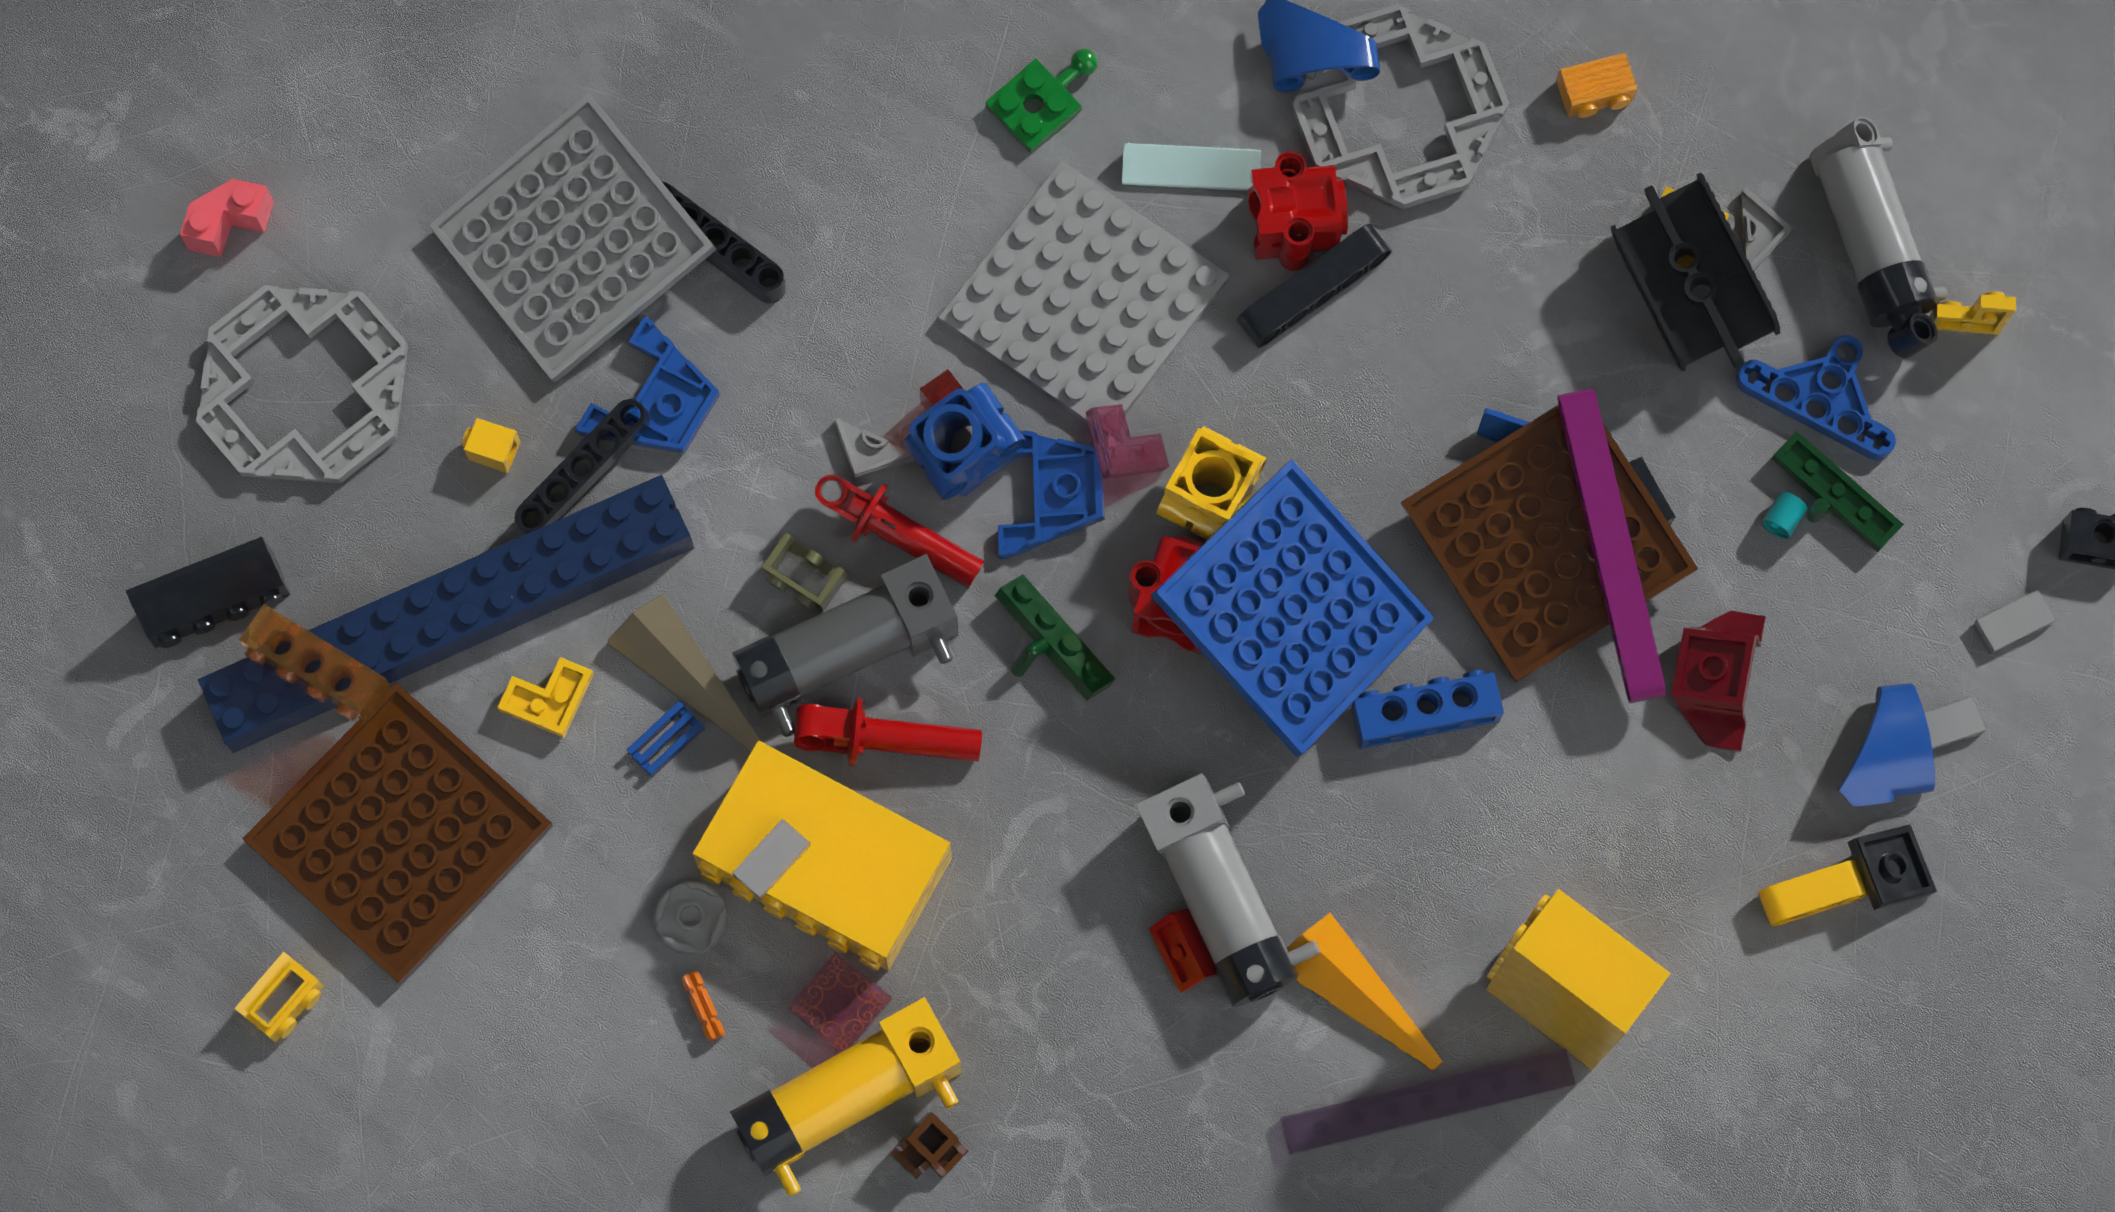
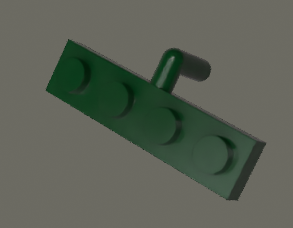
M1798 431L1771 458L1817 499L1807 513V518L1810 522H1818L1830 510L1876 552H1879L1904 525Z
M1024 574L999 588L994 596L1034 640V642L1026 646L1012 665L1011 672L1017 677L1023 676L1035 658L1044 652L1086 701L1111 686L1115 681L1114 676Z

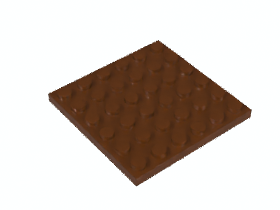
M1558 405L1401 502V506L1515 683L1610 625ZM1604 425L1645 602L1696 572L1698 567Z
M395 682L242 839L401 986L553 827V824L403 687Z

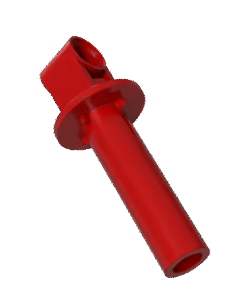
M826 475L817 482L815 495L818 501L856 524L850 541L856 543L862 534L866 537L870 531L915 558L927 554L935 570L966 588H970L985 561L887 505L888 496L884 495L889 487L888 484L884 482L872 496L836 475ZM836 481L841 485L842 494L838 500L830 502L824 498L822 489L827 482ZM882 519L896 526V529L883 523Z
M862 698L855 699L852 710L823 707L817 704H804L796 709L794 745L805 751L846 753L848 766L855 767L858 753L862 755L863 750L979 761L982 744L981 729L865 717V711L862 712Z

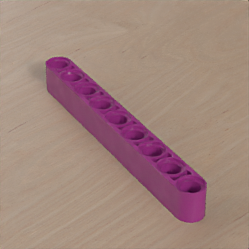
M1588 388L1557 395L1560 417L1627 699L1631 704L1666 696L1662 669L1594 388Z

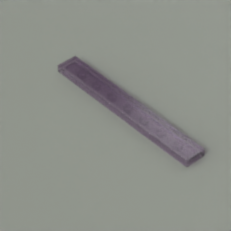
M1562 1049L1284 1116L1280 1120L1289 1155L1573 1087L1576 1083L1567 1051Z

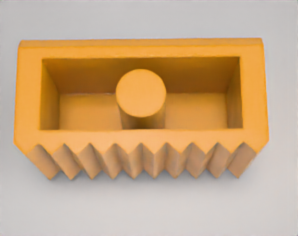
M1626 53L1559 69L1556 78L1568 117L1576 115L1579 118H1587L1596 114L1599 109L1611 107L1612 110L1622 109L1633 101L1637 91V84L1635 83Z

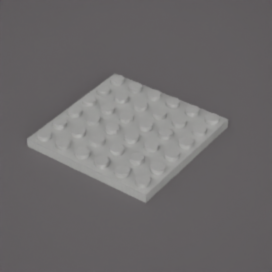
M590 93L586 94L428 225L554 383L559 381L717 250Z
M1061 160L939 315L938 319L945 327L1108 439L1229 281L1230 275Z

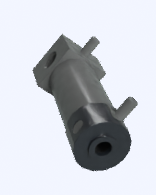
M927 554L881 574L882 586L773 636L771 634L732 652L738 668L736 672L749 701L754 703L761 718L772 713L782 735L788 737L794 734L795 726L786 708L802 701L801 697L907 648L910 649L913 657L933 648L941 664H947L952 661L953 656L946 641L959 636L958 619ZM919 604H923V605H924V606H921V607H916V605H919Z

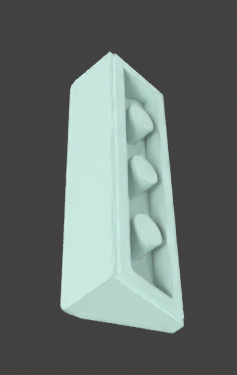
M1125 143L1123 149L1122 185L1248 191L1253 185L1250 178L1251 169H1261L1262 151L1254 149Z

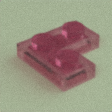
M1122 404L1093 407L1086 412L1103 479L1161 472L1170 467L1161 434L1130 436Z

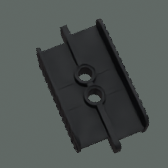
M1701 172L1696 174L1697 180L1661 198L1658 197L1652 185L1645 188L1646 198L1653 211L1618 229L1615 225L1611 226V234L1617 249L1621 253L1628 271L1631 273L1634 282H1636V286L1639 292H1641L1648 310L1651 312L1654 321H1656V325L1661 331L1668 349L1671 351L1678 368L1682 372L1686 370V365L1723 347L1734 368L1743 364L1738 349L1772 332L1778 335L1781 329L1770 300H1768L1765 291L1762 289L1760 281L1757 279L1749 260L1746 258V254L1741 249L1734 231L1731 230L1724 212L1721 210L1713 191H1711L1705 176ZM1683 255H1690L1695 258L1694 263L1689 267L1684 268L1676 264L1678 258ZM1698 285H1706L1711 289L1709 294L1702 298L1695 297L1691 293Z

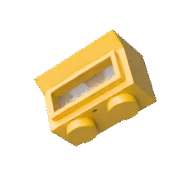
M283 951L234 1009L276 1043L280 1037L284 1039L294 1030L297 1025L296 1018L304 1009H311L319 1001L322 995L320 990L324 985Z

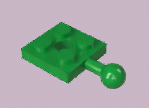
M1079 49L1071 58V66L1056 78L1035 58L985 101L986 108L1032 154L1082 111V105L1065 88L1079 75L1088 76L1094 73L1098 66V58L1090 49ZM1030 99H1038L1043 103V108L1037 113H1029L1024 109V105Z

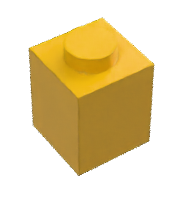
M476 418L473 428L468 427L465 431L462 447H464L469 461L508 474L521 441L515 430Z

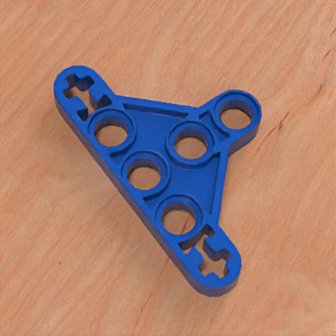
M1843 335L1837 338L1826 357L1778 370L1761 361L1749 360L1744 362L1737 372L1736 384L1743 393L1869 459L1883 460L1888 457L1895 447L1896 438L1892 430L1871 419L1855 374V369L1863 356L1864 350L1860 340L1854 336ZM1841 345H1849L1854 349L1856 356L1849 361L1843 360L1837 354V348ZM1755 371L1758 373V380L1751 384L1747 381V374ZM1826 373L1835 374L1840 380V387L1836 389L1825 387L1822 383V376ZM1769 378L1774 380L1768 392L1763 391ZM1778 386L1789 387L1793 392V399L1788 402L1780 401L1775 395V388ZM1810 402L1820 403L1825 411L1824 416L1821 418L1811 417L1806 411V405ZM1842 418L1852 420L1856 425V432L1848 435L1842 433L1838 428V421ZM1863 429H1868L1863 440H1857ZM1877 436L1884 439L1882 442L1884 446H1881L1879 450L1873 447V440Z

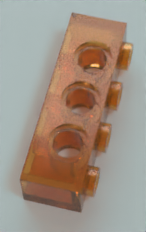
M265 604L239 639L247 650L244 654L249 659L261 666L267 662L276 667L277 669L274 673L290 684L297 680L307 686L304 691L317 701L323 703L325 699L330 700L337 705L335 710L350 721H354L357 717L367 722L390 689V685L385 677ZM291 642V647L287 653L282 655L275 654V649L280 643ZM310 661H321V666L316 672H305V667ZM343 678L352 679L351 685L347 690L342 692L335 691V685L339 680Z

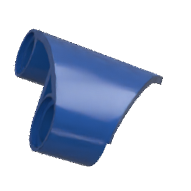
M1266 0L1258 11L1261 43L1265 53L1270 58L1273 88L1280 92L1298 90L1304 85V74L1323 70L1338 69L1351 79L1357 81L1370 80L1380 74L1377 43L1371 37L1287 0Z
M1912 683L1880 686L1877 688L1876 708L1865 740L1850 770L1837 789L1853 807L1888 803L1894 801L1895 796L1927 793L1934 790L1935 766L1930 732L1922 703Z

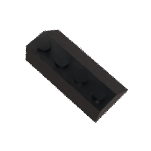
M263 537L251 540L125 590L147 638L155 648L175 646L182 641L181 638L193 633L197 635L208 633L218 623L228 619L229 621L243 619L249 615V611L261 606L264 608L275 606L283 601V597L290 595L278 561Z

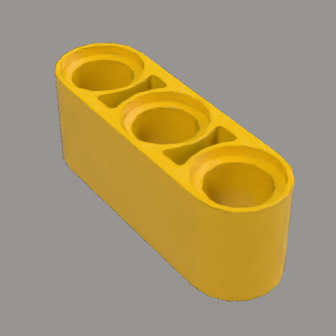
M1854 859L1795 877L1758 891L1770 927L1779 926L1851 903L1868 895Z

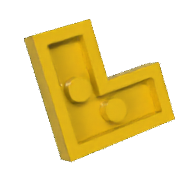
M1987 292L1981 294L1972 307L1962 306L1961 303L1956 301H1946L1937 304L1929 317L1934 321L1937 330L1999 335L2016 311V297L2005 296L2002 292Z
M560 657L545 689L512 676L497 709L499 712L565 738L594 676V672L591 669Z

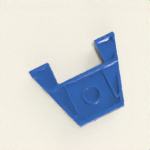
M644 316L630 338L629 345L657 360L658 363L635 399L649 412L650 423L646 431L632 445L685 454L719 398V390L690 360H687L679 352L673 342L656 328L650 318ZM590 403L575 428L576 433L586 437L610 412ZM628 410L623 419L624 424L635 425L640 420V410ZM606 434L601 438L616 442L615 435Z
M1027 430L1024 432L1020 431L1026 441L1018 449L1021 454L1019 457L1033 456L1034 522L998 525V556L1001 560L1011 558L1105 520L1103 452L1101 448L1060 438L1056 440L1039 436L1037 433Z

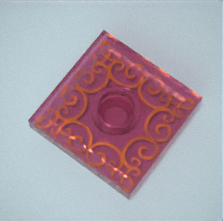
M834 952L788 1007V1010L838 1051L842 1052L856 1044L890 1003L892 997L838 953Z

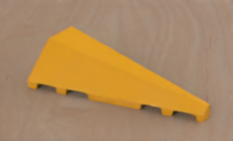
M1331 912L1302 933L1287 947L1288 952L1311 941H1316L1320 953L1294 965L1299 974L1295 980L1300 985L1329 1001V1004L1376 1035L1379 1034L1403 1053L1409 1054L1426 1065L1429 1070L1433 1071L1443 1063L1442 1059Z

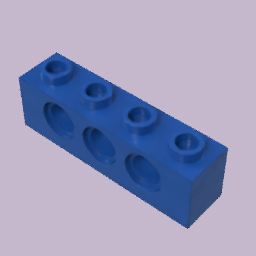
M1474 670L1463 674V678L1449 681V677H1438L1429 680L1428 685L1414 687V684L1408 683L1394 687L1393 692L1379 694L1378 690H1371L1361 693L1351 706L1360 749L1500 722L1504 710L1495 673L1484 674L1483 670ZM1464 694L1469 698L1470 705L1459 707L1453 702L1452 696ZM1423 700L1429 701L1434 705L1435 712L1432 714L1422 713L1418 709L1417 703ZM1387 707L1395 708L1400 713L1401 718L1396 721L1387 720L1383 716L1382 710Z

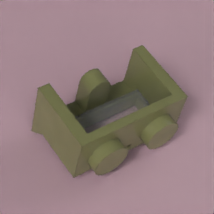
M785 532L762 566L765 573L769 575L766 579L768 583L782 592L787 587L798 594L795 600L811 611L816 606L824 611L841 585L849 578L844 569L839 566L835 568L814 550H808L795 542L793 537Z

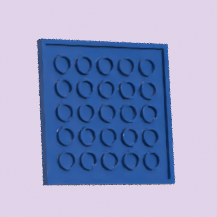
M1292 459L1281 467L1235 512L1229 521L1225 522L1150 595L1296 757L1302 755L1434 619L1432 614Z

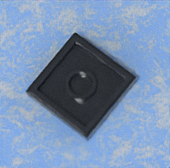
M1911 824L1857 837L1847 842L1874 910L1930 896L1937 892Z

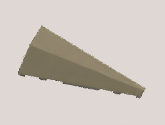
M663 593L634 611L607 640L614 650H618L630 659L634 665L640 669L642 668L659 681L662 686L702 716L707 717L726 734L731 735L747 747L750 752H752L758 740L761 741Z

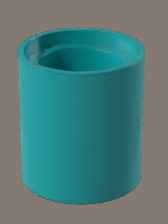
M1780 492L1762 520V525L1773 535L1789 539L1807 511V505L1791 493Z

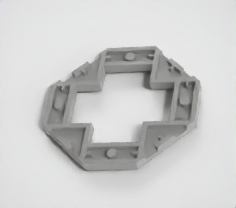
M1399 4L1339 22L1374 39L1377 43V49L1408 39L1420 69L1452 59L1474 114L1447 122L1444 125V131L1454 155L1392 174L1381 144L1348 154L1327 101L1329 97L1356 89V80L1351 79L1338 69L1308 73L1304 85L1292 104V112L1313 166L1335 165L1337 179H1343L1344 183L1401 209L1410 208L1468 189L1509 105L1486 44L1473 37L1470 40L1453 32L1454 29L1430 18L1425 20L1410 13V9Z
M264 285L209 327L207 337L208 350L203 366L200 387L202 393L200 407L197 409L196 423L242 477L342 483L397 440L408 345L363 292L348 291V293L329 292L328 289L299 287V290L280 289L279 286ZM287 315L293 319L309 339L313 338L338 318L377 363V365L351 384L353 390L371 411L318 453L311 448L296 429L266 450L228 405L230 401L254 383L250 375L234 357Z

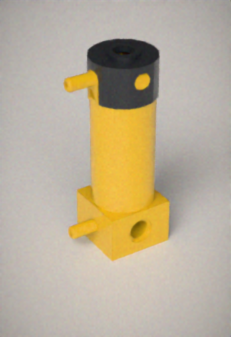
M925 997L880 1021V1031L779 1087L771 1091L768 1090L730 1111L738 1126L735 1130L752 1162H757L764 1176L775 1172L788 1196H794L801 1190L789 1164L804 1157V1152L912 1092L918 1098L935 1089L945 1108L950 1109L958 1104V1099L948 1081L962 1074L961 1061ZM920 1042L930 1046L924 1053H915L911 1050L915 1044Z

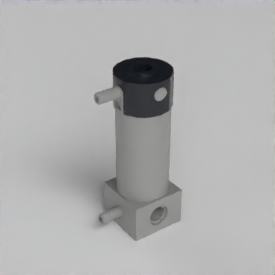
M1201 773L1136 804L1157 851L1166 859L1215 964L1214 969L1232 1007H1237L1249 1002H1256L1281 990L1285 985L1298 978L1299 974L1294 965L1318 955L1320 950L1316 941H1311L1288 952L1281 936L1277 934L1229 833L1228 828L1230 826L1220 807L1243 796L1245 791L1241 783L1237 782L1214 793L1210 783ZM1185 809L1191 810V815L1187 821L1176 823V816L1180 811Z

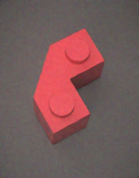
M231 179L189 203L180 237L189 251L222 257L231 226L265 233L274 200L265 185Z

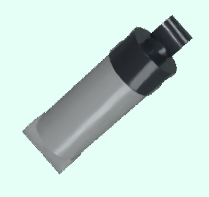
M1858 117L1814 148L1810 154V160L1815 175L1820 177L1858 283L1857 289L1870 325L1879 328L1892 326L1887 336L1888 344L1897 356L1907 359L1936 341L1938 335L1937 327L1934 321L1925 313L1933 309L1938 301L1945 300L1948 293L1945 287H1933L1925 263L1922 262L1883 156V151L1892 149V139L1890 137H1880L1875 124L1866 117Z

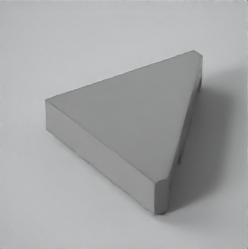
M1745 187L1740 194L1744 252L1751 264L1752 270L1755 271L1789 236L1794 228Z
M840 418L833 419L854 481L915 461L909 451L889 443L888 440L843 422Z

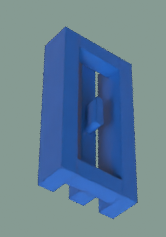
M678 701L626 750L653 778L705 728ZM679 714L682 715L670 729L640 755L639 752ZM690 723L692 727L651 765L647 762L683 727Z

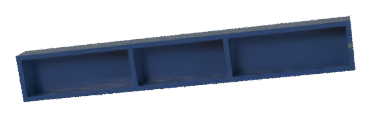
M661 474L197 680L224 743L232 753H235L694 549L693 542Z

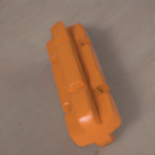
M693 971L684 975L681 978V982L686 993H690L688 998L699 1023L703 1024L702 1030L707 1041L712 1042L722 1038L725 1035V1030L721 1021L716 1019L718 1014L707 989H703L704 982L700 973Z

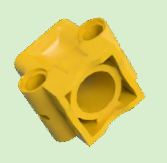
M1205 426L1202 428L1198 427L1184 456L1165 487L1164 496L1156 514L1184 529L1188 528L1192 533L1208 540L1252 497L1255 483L1266 464L1267 458L1240 444L1233 443L1229 438ZM1212 482L1219 484L1227 493L1219 497H1209L1200 493L1195 487L1202 483Z

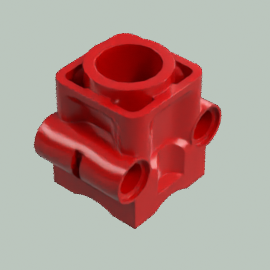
M1288 151L1278 156L1275 161V167L1251 169L1250 178L1253 185L1248 189L1247 197L1249 213L1255 220L1257 233L1253 242L1255 260L1279 258L1284 268L1291 271L1301 270L1309 262L1311 252L1329 250L1340 242L1341 235H1347L1348 208L1343 179H1337L1335 165L1306 168L1305 160L1300 154Z
M1161 536L1153 560L1140 561L1133 566L1130 573L1128 592L1129 602L1135 608L1133 612L1132 633L1147 638H1167L1176 643L1181 649L1196 654L1200 653V650L1150 595L1204 542L1181 536Z

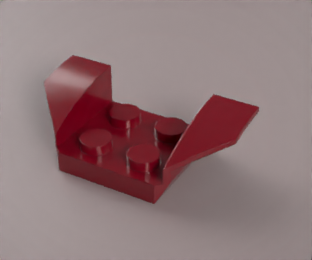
M1731 610L1700 627L1683 628L1671 697L1706 746L1739 752L1742 750L1747 723L1743 712L1755 647H1761L1766 616Z

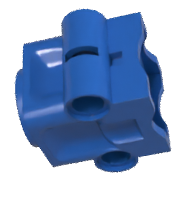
M980 383L968 391L956 389L910 424V434L903 442L920 468L926 469V477L942 500L950 499L959 493L967 496L991 475L1021 456L1018 449L1022 447L1026 439L1010 416L1006 413L1003 414V406L986 383ZM972 426L970 443L963 450L952 453L951 443L955 434L964 427Z

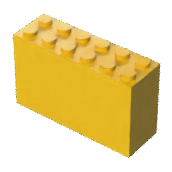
M759 740L692 853L697 868L701 871L700 876L715 885H719L721 881L733 888L731 892L740 899L749 903L752 899L765 905L764 911L780 920L784 916L789 917L797 922L795 927L803 933L812 937L818 933L828 939L827 944L843 954H846L848 950L860 956V963L874 971H878L880 967L887 971L890 970L952 859L951 843ZM783 819L810 842V847L760 900L736 879L732 873Z
M1558 889L1552 898L1546 893L1544 894L1525 923H1522L1511 937L1486 976L1492 980L1486 990L1590 1070H1593L1627 1033L1671 973Z

